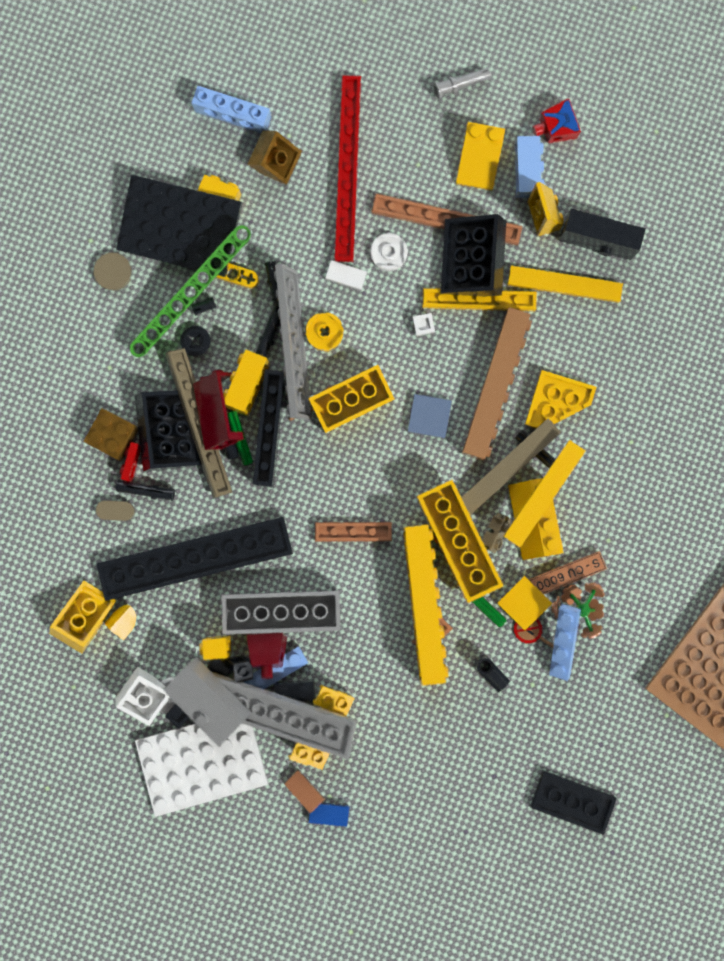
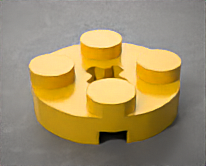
M316 314L310 318L306 325L308 342L317 350L328 352L335 349L343 339L344 330L342 323L334 314ZM329 328V335L321 336L320 329Z

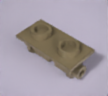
M497 513L496 516L494 515L488 527L494 530V532L486 531L482 539L486 550L489 549L493 554L502 547V538L511 526V519L506 515L504 516L500 513Z

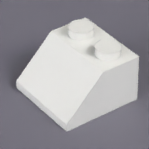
M137 667L116 696L115 701L118 709L150 726L169 699V696L163 691L166 688L153 675Z

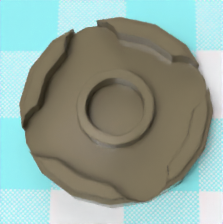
M104 254L94 265V277L97 283L104 289L118 291L124 288L131 280V265L121 254Z

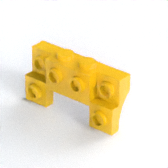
M320 685L321 689L313 703L322 707L321 709L347 717L354 697L345 692ZM296 742L291 755L289 754L288 757L290 760L306 766L311 765L323 770L329 753Z

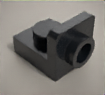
M243 655L224 659L225 667L233 671L235 682L253 679L250 659Z

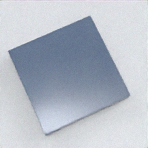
M414 394L408 432L445 439L452 401Z

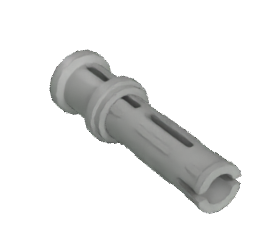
M486 67L457 78L451 76L448 77V80L439 83L436 81L433 83L435 95L440 99L443 95L457 93L461 88L490 80V71Z

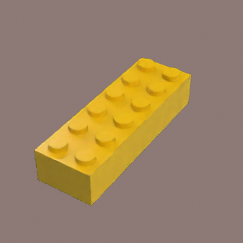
M453 479L418 495L416 499L467 603L472 602L503 587L504 585Z

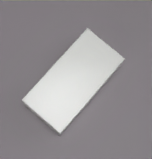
M331 260L325 279L361 291L367 271Z

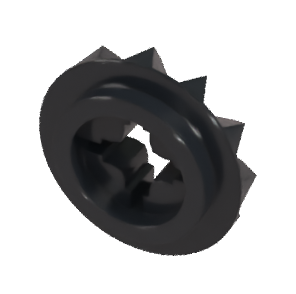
M191 326L185 329L181 335V347L185 348L186 353L189 355H203V353L208 351L211 344L210 335L200 326ZM200 336L199 342L202 346L197 344L192 346L193 342L189 337L196 339Z

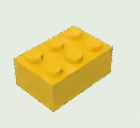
M245 349L244 354L241 353L237 360V364H239L237 371H233L229 382L232 383L229 389H225L223 395L228 409L249 417L264 381L265 369H269L270 363L266 357Z

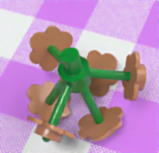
M585 583L584 589L590 594L585 603H580L582 590L574 584L570 585L569 588L563 590L561 600L562 602H567L568 605H572L575 602L577 605L574 608L581 609L580 617H584L588 628L582 630L581 637L596 638L602 633V626L591 625L590 620L596 621V619L604 617V612L602 611L604 605L599 604L597 599L592 598L593 596L603 598L605 596L604 590L597 583ZM557 596L555 602H552L551 606L552 613H554L556 619H558L560 607L559 596Z

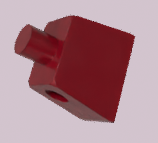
M283 632L247 635L251 665L255 669H261V679H272L273 668H281L283 666L287 636Z

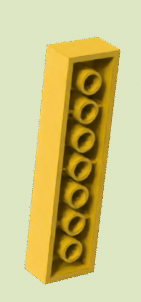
M428 525L404 527L403 536L414 636L416 638L419 681L422 686L446 683L445 678H449L448 667L443 662V658H446V648L441 644V638H444L443 626L439 625L442 611L441 607L437 606V599H440L439 587H435L434 579H438L437 569L432 564V560H435V550L430 546V541L433 540L432 529L428 528Z

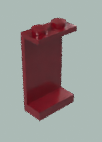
M214 370L209 376H203L199 381L193 383L205 450H221L244 439L243 432H230L221 382L231 377L232 373Z

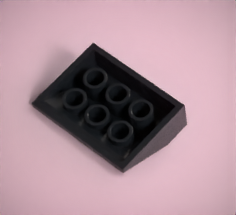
M499 214L445 219L441 294L483 297L502 296L506 220Z
M152 391L137 394L135 396L143 472L202 465L178 391Z

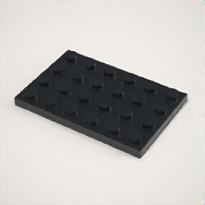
M131 174L116 250L198 270L238 226L243 202ZM228 243L225 245L224 251L230 255L233 244ZM219 258L212 259L211 265L213 268L218 269L221 267L222 262ZM228 265L218 276L226 277Z

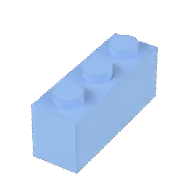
M517 136L515 141L516 198H529L537 182L545 185L544 179L541 180V173L544 172V161H541V154H543L544 147L543 143H540V136Z

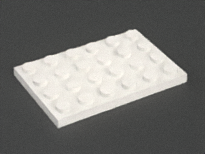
M196 723L135 740L155 817L268 785L255 731L251 726L241 724L219 747Z

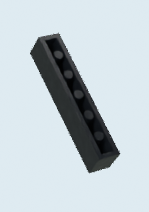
M265 369L253 476L254 486L274 488L286 377L283 371Z

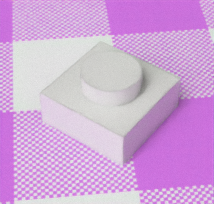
M432 313L413 316L416 336L435 333Z

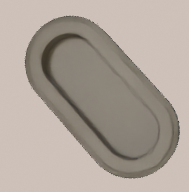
M101 501L96 506V514L103 520L128 521L134 517L135 508L129 502Z

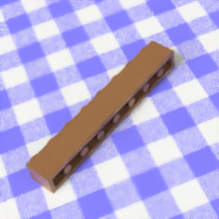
M510 307L506 311L461 453L463 455L482 461L486 457H490L492 446L489 445L491 439L495 440L498 428H495L497 421L502 419L504 410H501L503 403L507 402L510 393L506 391L508 385L513 384L515 374H512L514 367H518L521 356H518L520 349L524 348L526 338L523 337L525 331L529 332L532 320H529L531 315L529 313Z

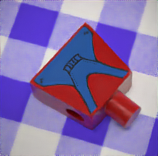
M569 98L543 111L539 118L540 124L532 126L534 136L545 134L548 143L574 140L581 133Z

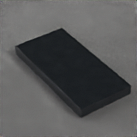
M542 770L530 808L604 835L617 797Z

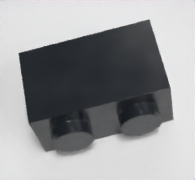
M314 679L276 682L274 684L276 694L300 702H311L316 699Z

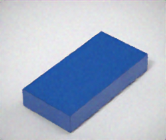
M321 803L309 814V823L347 827L349 806Z

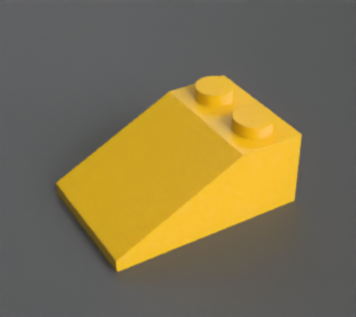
M468 122L456 184L493 191L504 139V128Z
M537 182L527 202L537 235L542 236L560 231L564 224V218L557 208L559 205L557 195H554L552 189Z
M83 581L50 626L49 634L83 654L117 600L105 601L102 591Z

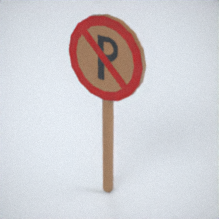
M538 619L526 630L515 622L514 634L519 641L533 643L540 639L553 648L554 644L541 636L542 624Z

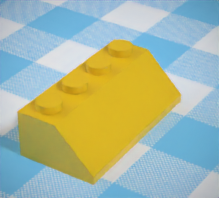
M543 478L508 485L514 520ZM553 500L520 547L522 560L564 553Z

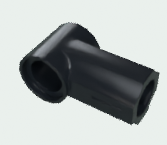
M481 655L476 658L474 662L476 670L498 693L508 686L510 680L489 657ZM485 660L488 661V668L481 670L479 667L480 663Z

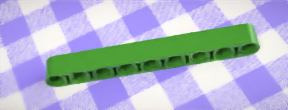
M240 225L229 234L131 343L130 352L132 355L142 357L153 348L251 239L249 228ZM240 229H245L248 233L245 240H239L237 237V232ZM228 243L233 244L235 248L234 252L230 255L224 251V247ZM216 257L222 262L221 267L218 269L213 268L211 265L212 259ZM201 272L208 274L209 279L206 283L199 281L198 277ZM188 286L195 288L196 293L193 297H189L186 294ZM174 301H181L183 304L181 311H176L173 308ZM163 314L170 318L168 325H163L160 321ZM149 329L156 330L157 337L155 339L149 338ZM136 343L143 344V353H138L136 351Z

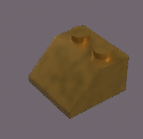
M263 130L248 165L260 174L287 185L302 150L277 131Z

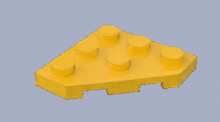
M541 370L524 425L537 429L547 418L553 424H556L592 404L597 387Z

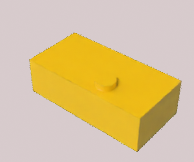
M376 365L308 399L324 432L327 433L394 400V397L379 365Z

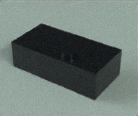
M571 208L564 219L559 241L597 251L603 256L612 255L632 260L641 249L646 228Z

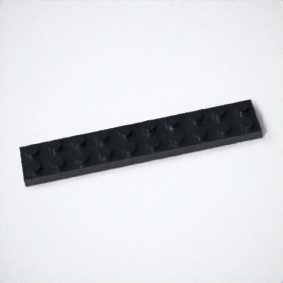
M280 517L97 563L96 565L104 599L108 601L291 555L293 551L285 519Z

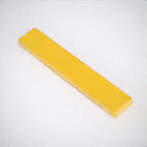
M518 266L510 267L508 286L615 303L621 302L623 283Z
M423 288L422 308L507 311L510 307L520 311H536L537 291L502 290V296L483 297L441 294V289Z
M568 440L504 534V538L519 548L522 546L586 452L583 448Z

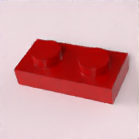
M130 442V446L126 447L125 465L122 464L120 469L122 480L133 482L141 453L140 444Z

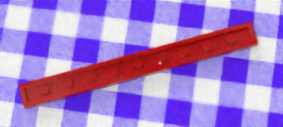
M342 75L335 240L336 262H354L361 76Z

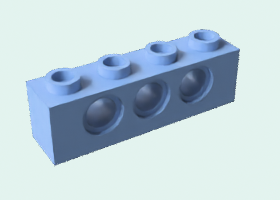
M197 86L192 100V106L197 113L262 133L263 130L267 131L271 120L269 108L201 86Z

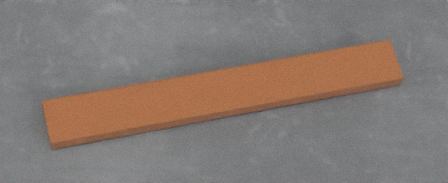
M375 194L371 211L372 214L439 229L445 228V219L475 216L381 194ZM506 223V244L518 246L522 226Z

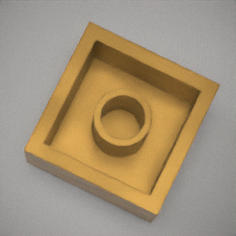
M101 408L83 442L119 461H123L126 447L130 446V442H133L138 433V427Z

